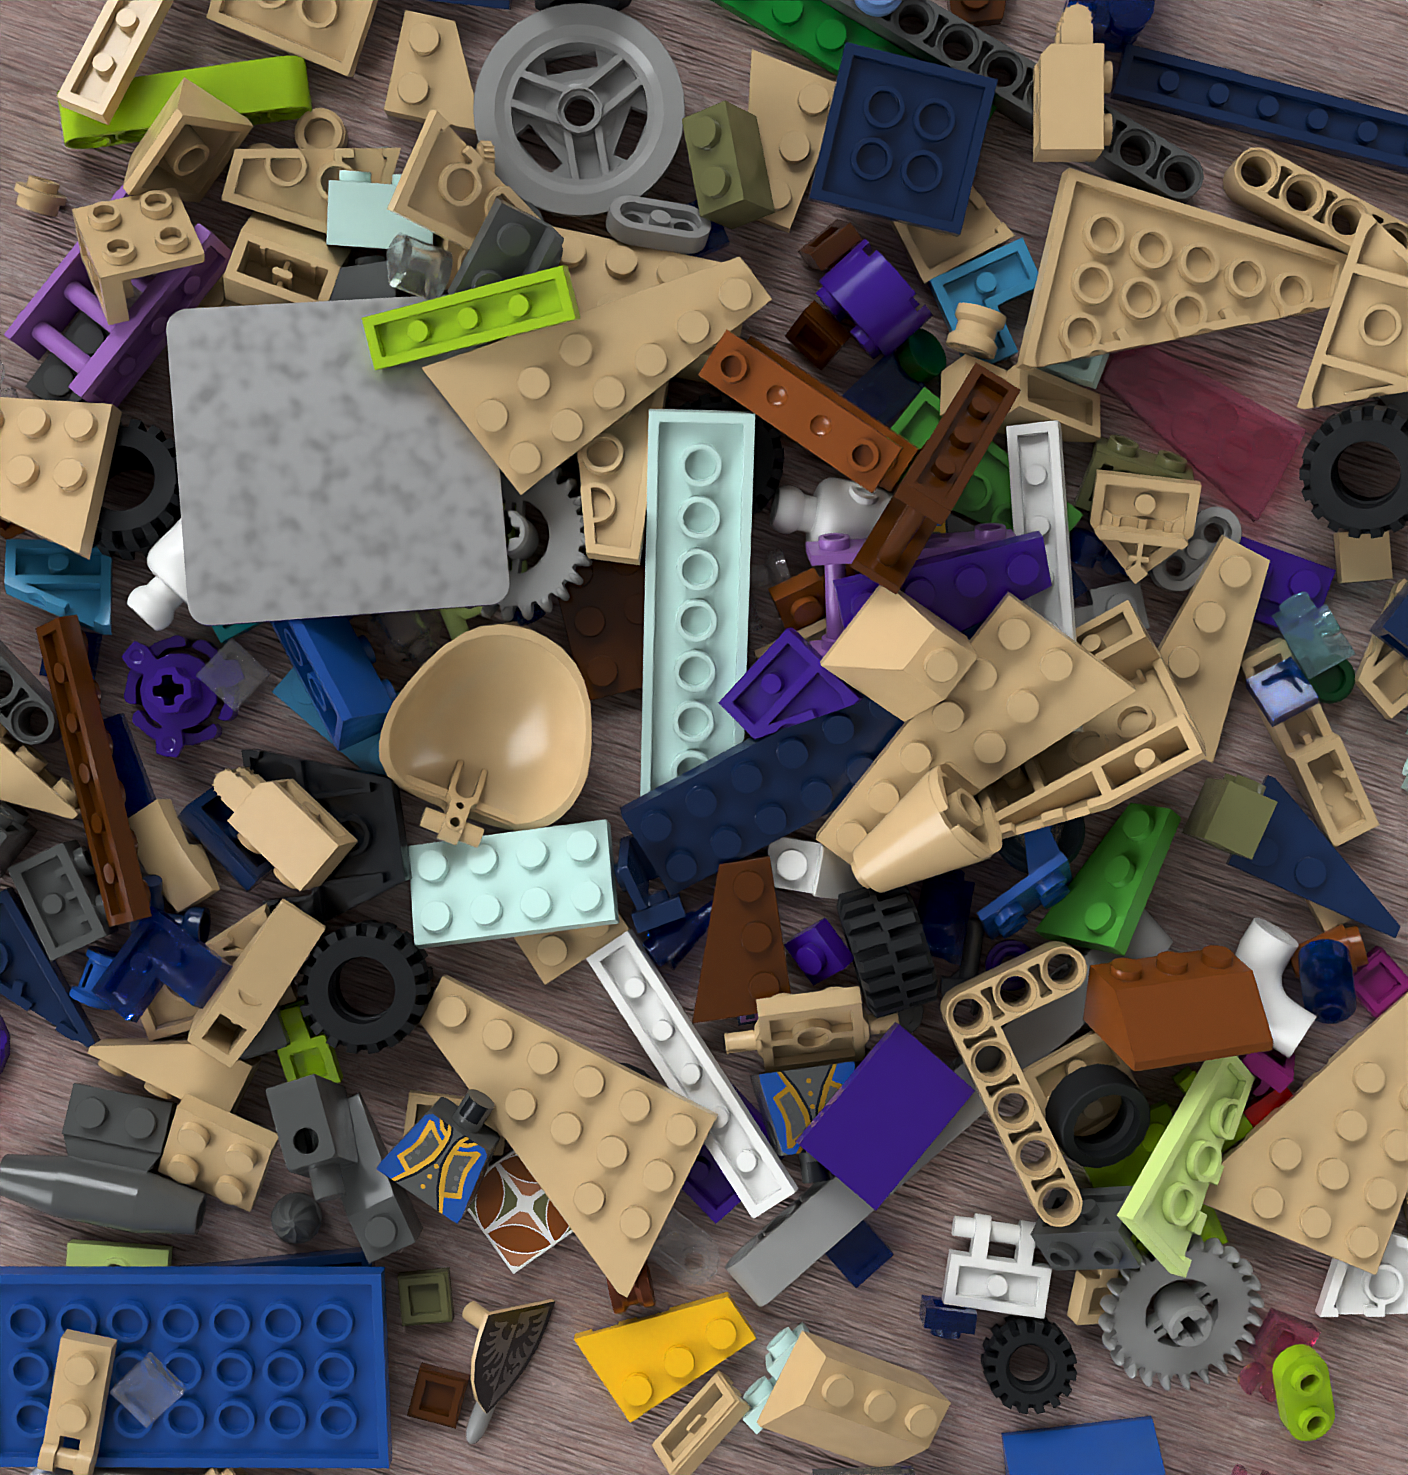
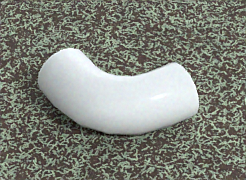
M1254 918L1240 939L1235 956L1253 970L1273 1038L1272 1048L1290 1058L1316 1018V1015L1290 999L1282 987L1283 971L1299 945L1292 936L1281 928L1264 919Z

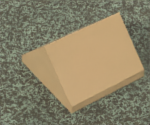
M184 77L131 154L123 189L128 195L137 196L151 190L173 187L177 189L182 201L200 203L233 156L234 150L239 148L251 131L253 124L248 118Z

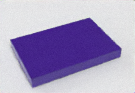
M894 1022L795 1142L876 1211L975 1090L906 1029Z

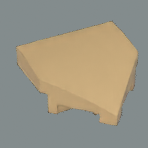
M1096 469L1089 522L1094 528L1097 537L1103 541L1134 584L1146 577L1151 569L1177 550H1182L1189 545L1187 540L1194 535L1202 487L1200 481Z

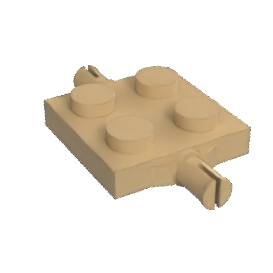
M835 986L816 992L793 995L781 993L771 998L756 999L758 1020L754 1026L755 1030L724 1033L727 1055L729 1053L757 1050L758 1054L763 1058L765 1073L842 1062L863 1061L865 1058V1045L870 1035L886 1033L894 1022L899 1024L898 1012L878 1019L873 1014L867 1015L866 1010L862 1007L859 986L847 988Z

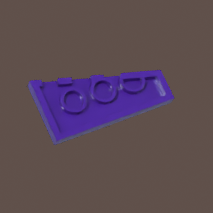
M1039 531L916 560L900 590L961 632L987 619L1008 591L1023 601L1052 586L1043 536ZM862 573L833 580L843 630L846 629L879 586L878 583Z

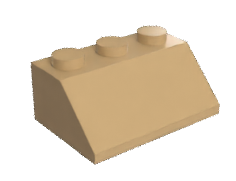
M802 1330L757 1420V1424L767 1430L885 1470L929 1448L951 1402L924 1375Z

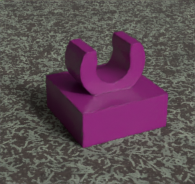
M1272 1048L1270 1051L1245 1054L1238 1057L1247 1069L1258 1077L1253 1082L1252 1093L1256 1096L1267 1092L1270 1086L1281 1093L1294 1080V1053H1292L1290 1058H1287Z

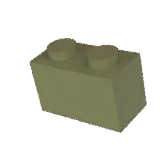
M725 100L683 118L682 124L700 217L732 230L775 213L757 117Z
M1225 773L1223 779L1206 778L1182 833L1226 853L1252 859L1278 802L1263 796L1266 786L1238 774L1235 777Z

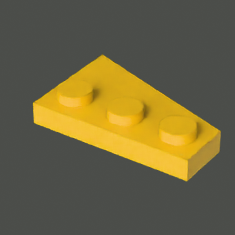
M728 1292L670 1307L669 1311L637 1319V1317L619 1321L618 1325L596 1331L590 1329L574 1335V1341L630 1423L756 1339L755 1331Z

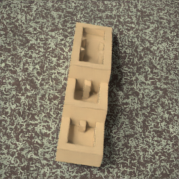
M1278 637L1244 654L1239 669L1241 677L1281 758L1326 839L1335 848L1379 826L1380 824L1339 735L1332 732L1313 687L1305 685L1286 640Z

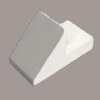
M784 836L768 845L767 855H770L774 886L776 888L811 893L814 897L838 899L839 894L863 887L854 876L851 865L820 842Z

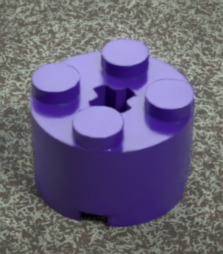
M863 239L818 281L822 287L816 292V295L839 322L846 316L849 317L856 325L850 333L873 360L880 354L888 358L933 315L926 305L918 311L915 309L920 305L913 297L916 295V292L878 250L872 253L873 250L870 243Z

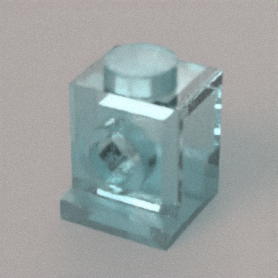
M1300 592L1289 597L1279 606L1281 611L1272 615L1308 679L1356 654L1343 633L1333 637V635L1342 630L1327 604L1317 609L1307 592Z

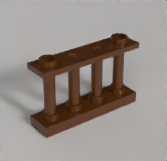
M974 364L850 567L892 593H898L937 524L943 525L1019 395L1021 391L1019 388L980 364Z

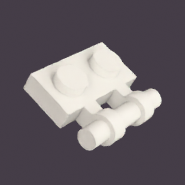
M975 1213L973 1218L954 1215L952 1235L971 1238L969 1252L949 1249L942 1293L943 1303L1044 1319L1052 1268L1046 1263L1033 1262L1034 1249L1039 1247L1030 1234L1036 1222L1019 1220L1018 1225L991 1221V1216ZM989 1241L1016 1245L1014 1259L987 1255Z

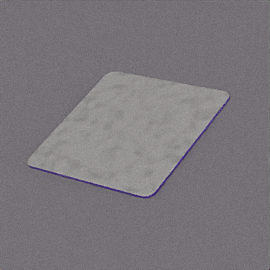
M446 295L191 308L179 310L169 318L166 333L187 601L189 612L194 620L205 626L489 606L501 602L506 597L509 591V572L500 468L422 369V367L488 345L489 342L382 370H375L361 319L362 317Z

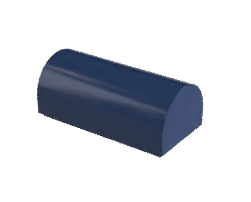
M213 786L188 804L177 818L246 892H249L267 878L275 867L262 854L253 853L239 841L237 837L239 832L227 822L234 812L221 800L220 795L217 796V792L213 791Z

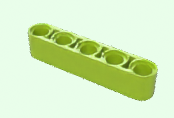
M276 56L134 77L109 125L64 108L58 100L64 144L66 147L73 149H93L140 142L184 77L248 118L253 125L299 119L305 112L312 111L305 59L299 56Z

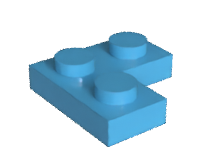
M1022 237L929 280L928 286L949 332L955 330L958 322L954 315L958 303H972L1000 312L998 307L1034 291L1038 270ZM1006 323L1004 329L997 332L994 341L998 347L995 358L978 359L995 365L1018 353Z

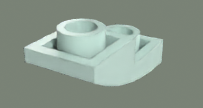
M803 1322L793 1331L789 1327L784 1328L769 1342L766 1348L769 1353L765 1355L766 1369L772 1377L769 1380L765 1376L759 1378L743 1396V1399L750 1406V1410L743 1416V1421L756 1435L763 1429L757 1424V1420L801 1331L809 1333V1329Z

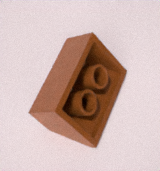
M1208 945L1202 950L1182 953L1164 951L1153 957L1138 959L1116 958L1109 963L1090 965L1083 1020L1134 1072L1272 1050L1273 1038L1253 970L1226 947Z

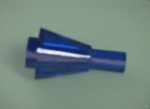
M713 899L697 911L687 912L686 917L645 931L649 939L644 941L642 945L659 968L667 963L672 970H675L707 932L706 928L709 926Z

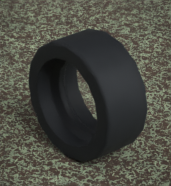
M1097 1063L1080 1067L1070 1073L1052 1091L1045 1108L1046 1122L1056 1143L1068 1158L1083 1167L1102 1168L1117 1164L1125 1159L1144 1140L1150 1125V1105L1143 1092L1127 1074L1112 1065ZM1109 1095L1121 1096V1105L1118 1113L1107 1127L1092 1135L1083 1137L1074 1135V1127L1078 1116L1089 1104L1101 1097Z

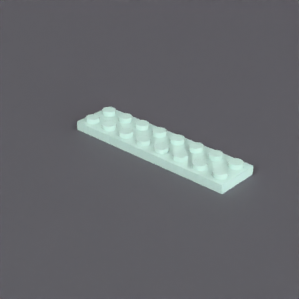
M649 409L640 797L744 741L745 729L718 702L747 672L755 413L752 411Z

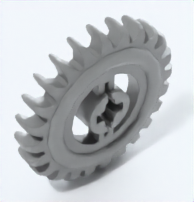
M560 466L556 467L522 495L519 494L500 469L502 502L505 503V510H503L505 534L511 533L512 526L519 530L520 534L519 538H511L509 545L506 544L509 591L501 602L495 605L483 606L481 610L483 617L490 618L500 606L502 619L509 622L513 619L516 609L519 607L522 616L526 620H531L534 615V604L538 603L546 613H550L553 609L552 595L555 594L562 600L568 601L570 596L565 584L567 582L577 585L583 583L582 577L575 569L577 566H591L593 561L582 553V549L586 548L585 534H583V515L579 514L582 511L581 495L571 498L577 488V481L574 478H568L565 482L559 484L562 475V468ZM526 503H530L537 507L546 519L550 539L546 553L538 564L521 573L522 561L532 556L539 542L538 531L534 524L525 518Z
M1192 1234L1185 1253V1257L1192 1261L1187 1276L1184 1278L1169 1273L1151 1252L1146 1254L1138 1249L1143 1257L1139 1268L1119 1269L1123 1277L1111 1278L1107 1282V1287L1112 1294L1105 1295L1100 1301V1305L1105 1311L1098 1320L1100 1327L1105 1331L1102 1335V1342L1107 1349L1111 1350L1110 1356L1113 1362L1118 1366L1123 1365L1126 1374L1130 1378H1135L1139 1369V1375L1147 1387L1152 1386V1378L1157 1373L1159 1382L1167 1391L1171 1389L1170 1381L1174 1374L1177 1375L1186 1390H1190L1189 1379L1193 1371L1197 1372L1204 1383L1210 1384L1208 1376V1365L1210 1364L1216 1366L1224 1374H1228L1223 1355L1227 1353L1243 1361V1354L1235 1342L1237 1340H1246L1250 1344H1255V1338L1245 1324L1253 1323L1259 1327L1263 1325L1258 1313L1251 1308L1253 1306L1263 1308L1265 1303L1262 1297L1255 1292L1261 1289V1283L1252 1274L1253 1268L1249 1261L1240 1258L1235 1247H1223L1218 1238H1209L1204 1243L1200 1235ZM1192 1279L1198 1281L1191 1287L1188 1284H1184L1181 1282L1171 1283L1175 1280ZM1163 1287L1154 1299L1155 1312L1146 1318V1308L1151 1297ZM1213 1301V1309L1209 1314L1205 1306ZM1168 1333L1172 1339L1163 1338L1162 1336Z

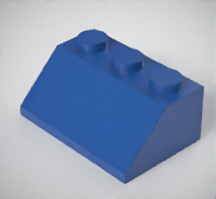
M353 616L270 622L337 751L339 752L380 733L397 694L387 678L381 681L372 665L376 663L373 648L365 635L357 637L349 620L353 619Z
M1151 1416L1001 1433L1006 1475H1166Z

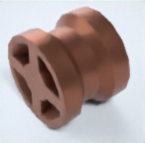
M647 1260L628 1297L619 1294L606 1277L610 1300L615 1314L626 1312L629 1306L640 1304L645 1308L656 1305L653 1282Z

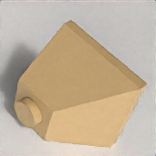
M879 585L822 658L820 664L905 722L945 700L978 656L966 635L901 590L894 594Z

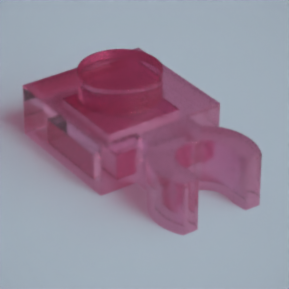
M1271 1308L1263 1321V1325L1254 1337L1255 1344H1250L1247 1349L1255 1362L1246 1365L1241 1370L1237 1383L1246 1394L1252 1395L1256 1386L1262 1382L1258 1390L1267 1401L1272 1403L1276 1400L1272 1368L1278 1355L1286 1348L1297 1344L1313 1347L1321 1333L1311 1322Z

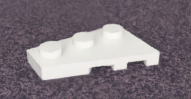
M1392 1231L1376 1275L1332 1257L1315 1313L1319 1317H1338V1314H1364L1366 1317H1385V1314H1408V1236Z

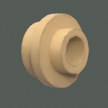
M29 175L27 183L16 182L14 190L19 193L16 201L18 206L53 217H57L60 206L66 205L67 197L58 193L60 186L58 183L34 175Z

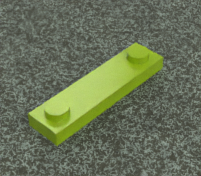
M561 265L362 317L361 319L374 369L382 370L581 318L568 266Z

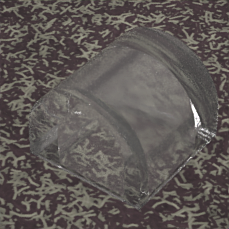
M397 234L386 251L389 285L427 300L439 298L444 292L451 275L453 265L452 253L406 234Z

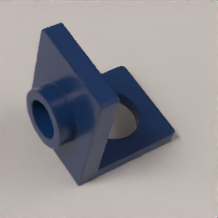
M632 834L620 839L618 862L614 864V872L620 888L623 892L629 893L637 911L648 908L649 880L659 876Z

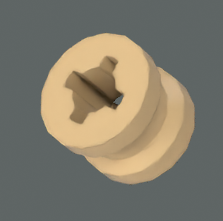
M964 302L958 303L954 314L958 322L955 330L948 334L946 345L955 351L973 357L994 359L998 349L994 341L997 332L1004 329L1007 317L998 311L981 305Z

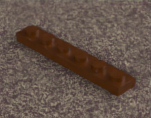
M77 615L58 617L35 628L108 925L112 927L151 917L152 914L149 906L151 894L147 882L142 878L137 858V837L130 828L124 805L126 801L125 788L117 777L112 757L113 740L111 734L105 728L100 708L101 691L98 683L93 679L87 656L89 651L87 636L80 628Z

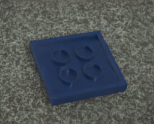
M846 42L808 201L958 237L961 234L998 79Z

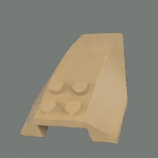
M1129 600L1077 627L1076 641L1132 683L1136 691L1083 725V732L1066 735L973 796L982 811L991 806L997 818L1002 839L1110 809L1206 758L1205 742L1167 665Z

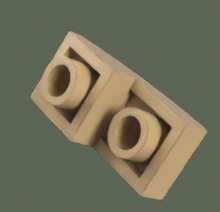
M157 799L129 817V826L137 837V856L149 875H157L162 878L163 890L161 893L178 913L186 912L191 907L218 892L220 887L203 845L188 844L171 799Z

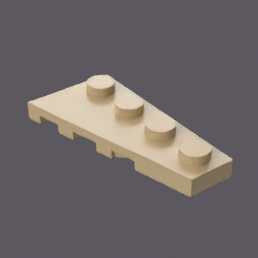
M1223 535L1218 540L1194 586H1192L1157 648L1205 742V760L1211 763L1214 761L1270 563L1269 559Z

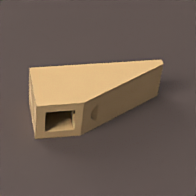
M0 722V800L69 819L82 818L74 784L65 778H61L58 781L44 768L48 764L45 757L29 744L24 743L20 746L7 734L8 730Z
M282 898L196 1012L187 1041L229 1068H232L267 1021L321 937L326 926Z
M164 1037L149 1041L148 1038L103 1039L90 1046L87 1052L100 1059L98 1065L105 1071L121 1077H126L128 1073L145 1081L144 1088L158 1097L172 1099L175 1096L182 1100L185 1093L232 1114L236 1113L263 1059L258 1056L243 1061L238 1059L233 1067L229 1068L187 1041L188 1037Z

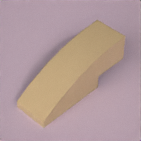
M968 354L963 355L941 371L940 416L944 415L975 363H978L1021 390L997 433L1007 434L1006 426L1058 420L1061 423L1063 442L1094 443L1101 438L1100 394L1037 368L1023 370L1016 368V365H1014L1010 369L1005 370Z

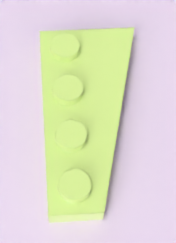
M1237 1056L1204 1061L1117 1214L1118 1218L1169 1273L1184 1278L1187 1276L1192 1261L1185 1257L1192 1234L1201 1235L1207 1218V1214L1200 1210L1209 1184L1218 1186L1224 1169L1221 1149L1225 1139L1233 1140L1255 1079Z

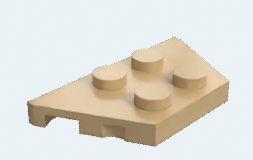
M1362 212L1297 408L1310 409L1408 392V249L1399 243L1370 214Z

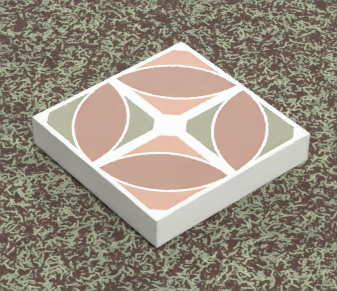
M513 1149L488 1166L468 1212L511 1272L515 1274L573 1231Z

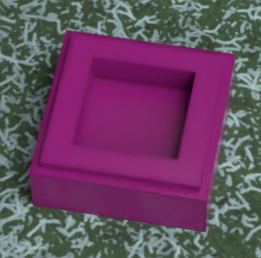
M1376 945L1367 953L1369 964L1357 967V973H1345L1339 979L1372 1017L1378 1018L1408 991V977L1386 951Z

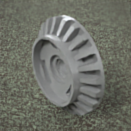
M575 3L549 7L536 12L518 22L498 40L487 56L477 79L473 114L478 142L480 140L491 141L493 146H495V175L506 186H510L522 200L533 204L538 209L551 213L552 216L565 218V216L580 217L584 220L594 219L595 216L607 214L611 202L617 197L624 195L646 197L649 191L658 182L662 181L668 173V168L674 157L677 156L681 145L685 103L682 83L677 68L666 48L648 28L632 17L609 7ZM573 56L597 57V67L547 75L546 66L557 60ZM575 100H586L595 109L594 117L587 125L575 126L565 118L567 106ZM632 109L647 115V120L636 150L626 160L615 156ZM529 127L532 128L561 163L552 173L541 168L518 141L517 137Z

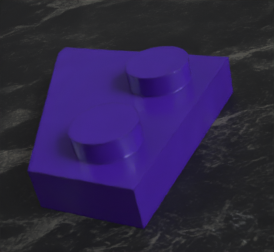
M790 627L781 634L718 703L754 739L780 731L784 727L789 728L859 703L864 697L851 685L822 667L820 661L823 657L793 627Z

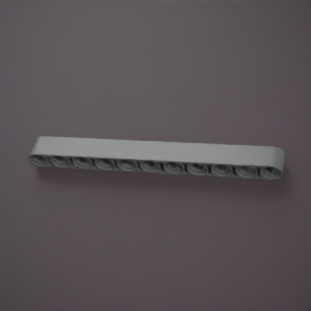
M1145 908L1125 956L1081 947L1078 951L1086 961L1087 974L1080 987L1071 993L1001 1025L1021 1070L1054 1052L1086 1023L1083 1020L1090 965L1109 963L1116 958L1138 959L1153 957L1167 951L1171 947L1173 939ZM1071 958L1067 959L1049 977L1058 980L1067 976L1072 966ZM996 1046L982 1048L976 1055V1067L981 1070H990L996 1067L1001 1058L1000 1049ZM960 1055L947 1066L970 1085L975 1092L889 1196L986 1112ZM832 1174L833 1180L816 1182L741 1247L727 1262L725 1269L759 1307L766 1305L874 1211L870 1205L834 1174Z

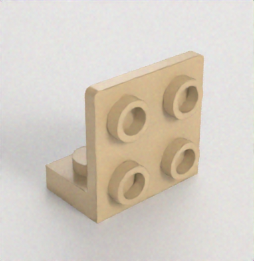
M176 188L151 190L137 196L102 201L93 205L72 209L81 258L108 325L129 321L126 299L134 297L131 279L191 266L205 261L203 247Z

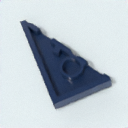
M1266 775L1262 785L1266 786L1263 796L1278 802L1252 859L1230 854L1226 864L1385 935L1396 938L1401 926L1276 778Z
M13 887L4 889L0 892V994L24 1010L34 1011L55 1025V1030L68 1039L79 1041L86 1048L97 1043L101 1039L79 1001L69 996L71 987L56 961H50L31 918Z

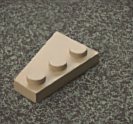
M752 49L748 112L757 117L775 213L760 218L757 221L789 233L816 167L830 108L829 100L833 95L836 82Z
M437 110L429 111L387 210L467 250L470 249L496 197L540 219L510 186H506L484 163L485 160L473 147L467 145L450 128V123Z

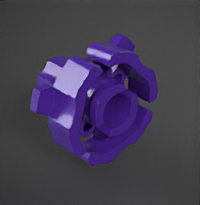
M174 635L155 642L150 647L134 641L121 656L131 669L127 676L124 699L129 704L143 705L146 710H137L133 714L132 721L135 726L140 728L150 738L155 739L156 753L158 755L179 758L185 745H200L218 739L221 736L222 727L220 724H211L199 733L186 732V729L198 726L212 715L217 705L218 692L221 688L225 700L218 719L232 721L237 717L241 698L238 684L246 679L244 670L238 659L229 660L227 655L212 642L199 639L191 646V641L187 637ZM193 647L207 654L212 660L214 667L211 669L202 659L186 653H168L174 649ZM174 683L182 684L184 693L171 698L169 694L170 687L174 686ZM153 720L159 723L162 727L156 725L153 722Z

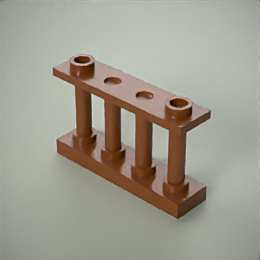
M726 329L698 374L871 493H874L878 486H881L888 492H894L921 450L756 337L750 336L746 342Z

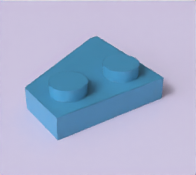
M6 539L4 585L7 595L60 617L77 615L81 626L103 635H112L113 558L103 555L97 546L92 548L90 560L63 546L45 539Z

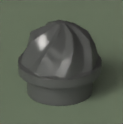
M301 1192L289 1193L279 1199L273 1207L271 1213L272 1228L276 1235L285 1242L291 1244L305 1243L318 1233L322 1224V1210L320 1205L310 1195Z

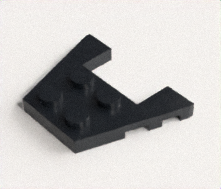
M261 749L241 750L244 767H250V770H254V774H259L266 782L294 779L358 840L322 885L311 888L312 894L283 897V899L323 924L412 879L400 788L393 782L392 778L384 774ZM282 898L265 900L263 905L267 903L270 913H272Z

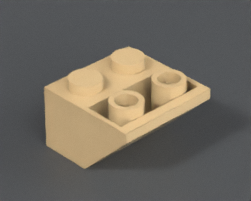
M254 211L240 231L223 276L225 299L244 306L330 301L341 267L349 266L355 247L327 245L326 233Z

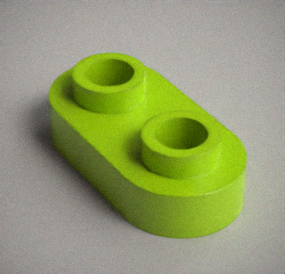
M1305 1344L1290 1346L1278 1355L1272 1368L1281 1422L1293 1437L1300 1441H1313L1326 1434L1335 1419L1329 1370L1326 1362L1311 1346Z

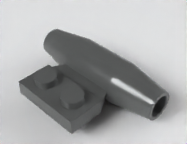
M74 1083L62 1130L68 1156L6 1154L0 1163V1196L53 1217L132 1233L197 1235L201 1229L207 1207V1194L150 1172L163 1155L177 1103Z

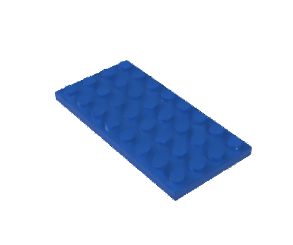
M0 1266V1467H37L39 1453L44 1441L60 1340L67 1329L118 1339L95 1467H390L392 1461L385 1267ZM65 1437L63 1447L79 1450L80 1440Z

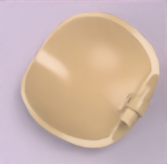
M506 624L480 626L469 630L442 646L407 682L393 701L380 734V762L387 776L392 778L399 788L443 809L444 813L426 807L419 824L420 827L438 833L437 839L453 845H457L458 841L477 848L482 839L484 829L466 822L467 818L513 831L549 826L561 818L573 806L588 776L592 744L591 703L585 681L576 663L562 647L533 630Z

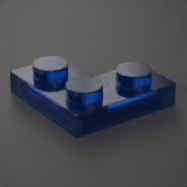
M153 906L150 907L152 916L143 918L91 990L124 1019L135 1023L138 1022L164 984L169 986L192 1006L203 1009L233 967L167 913Z

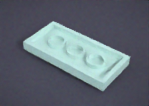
M607 819L482 836L477 848L458 841L457 845L441 841L408 846L412 873L410 886L414 946L419 949L619 923L611 825Z

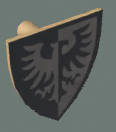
M553 1299L491 1312L475 1301L468 1303L462 1313L463 1319L479 1329L471 1358V1384L474 1398L486 1414L508 1393L537 1350L555 1304Z

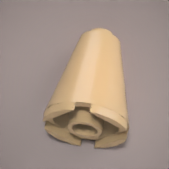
M944 762L941 765L932 767L854 848V861L851 867L858 882L867 889L872 888L876 892L883 893L990 859L993 854L1001 850L1002 834L997 818L991 806L982 811L973 796L981 792L975 782L961 768L951 762Z

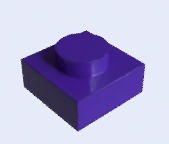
M826 918L795 934L784 944L813 986L845 969L854 960L853 954Z

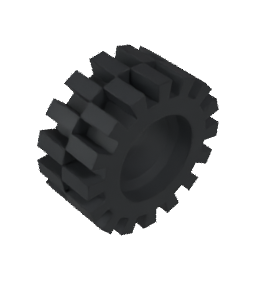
M1013 1315L1005 1317L1006 1324L1000 1327L996 1323L991 1328L992 1337L990 1339L985 1337L982 1344L985 1352L981 1354V1364L992 1393L996 1398L999 1397L1004 1406L1010 1410L1012 1406H1016L1018 1412L1028 1414V1408H1034L1036 1414L1045 1413L1044 1405L1051 1403L1053 1408H1056L1061 1404L1058 1397L1062 1393L1067 1397L1072 1391L1069 1384L1070 1380L1076 1381L1077 1371L1074 1367V1364H1077V1360L1071 1344L1060 1327L1054 1322L1051 1324L1047 1317L1044 1319L1027 1316L1014 1319ZM1025 1345L1040 1347L1046 1352L1048 1358L1045 1372L1039 1378L1031 1381L1016 1378L1010 1372L1009 1367L1012 1354L1018 1348Z

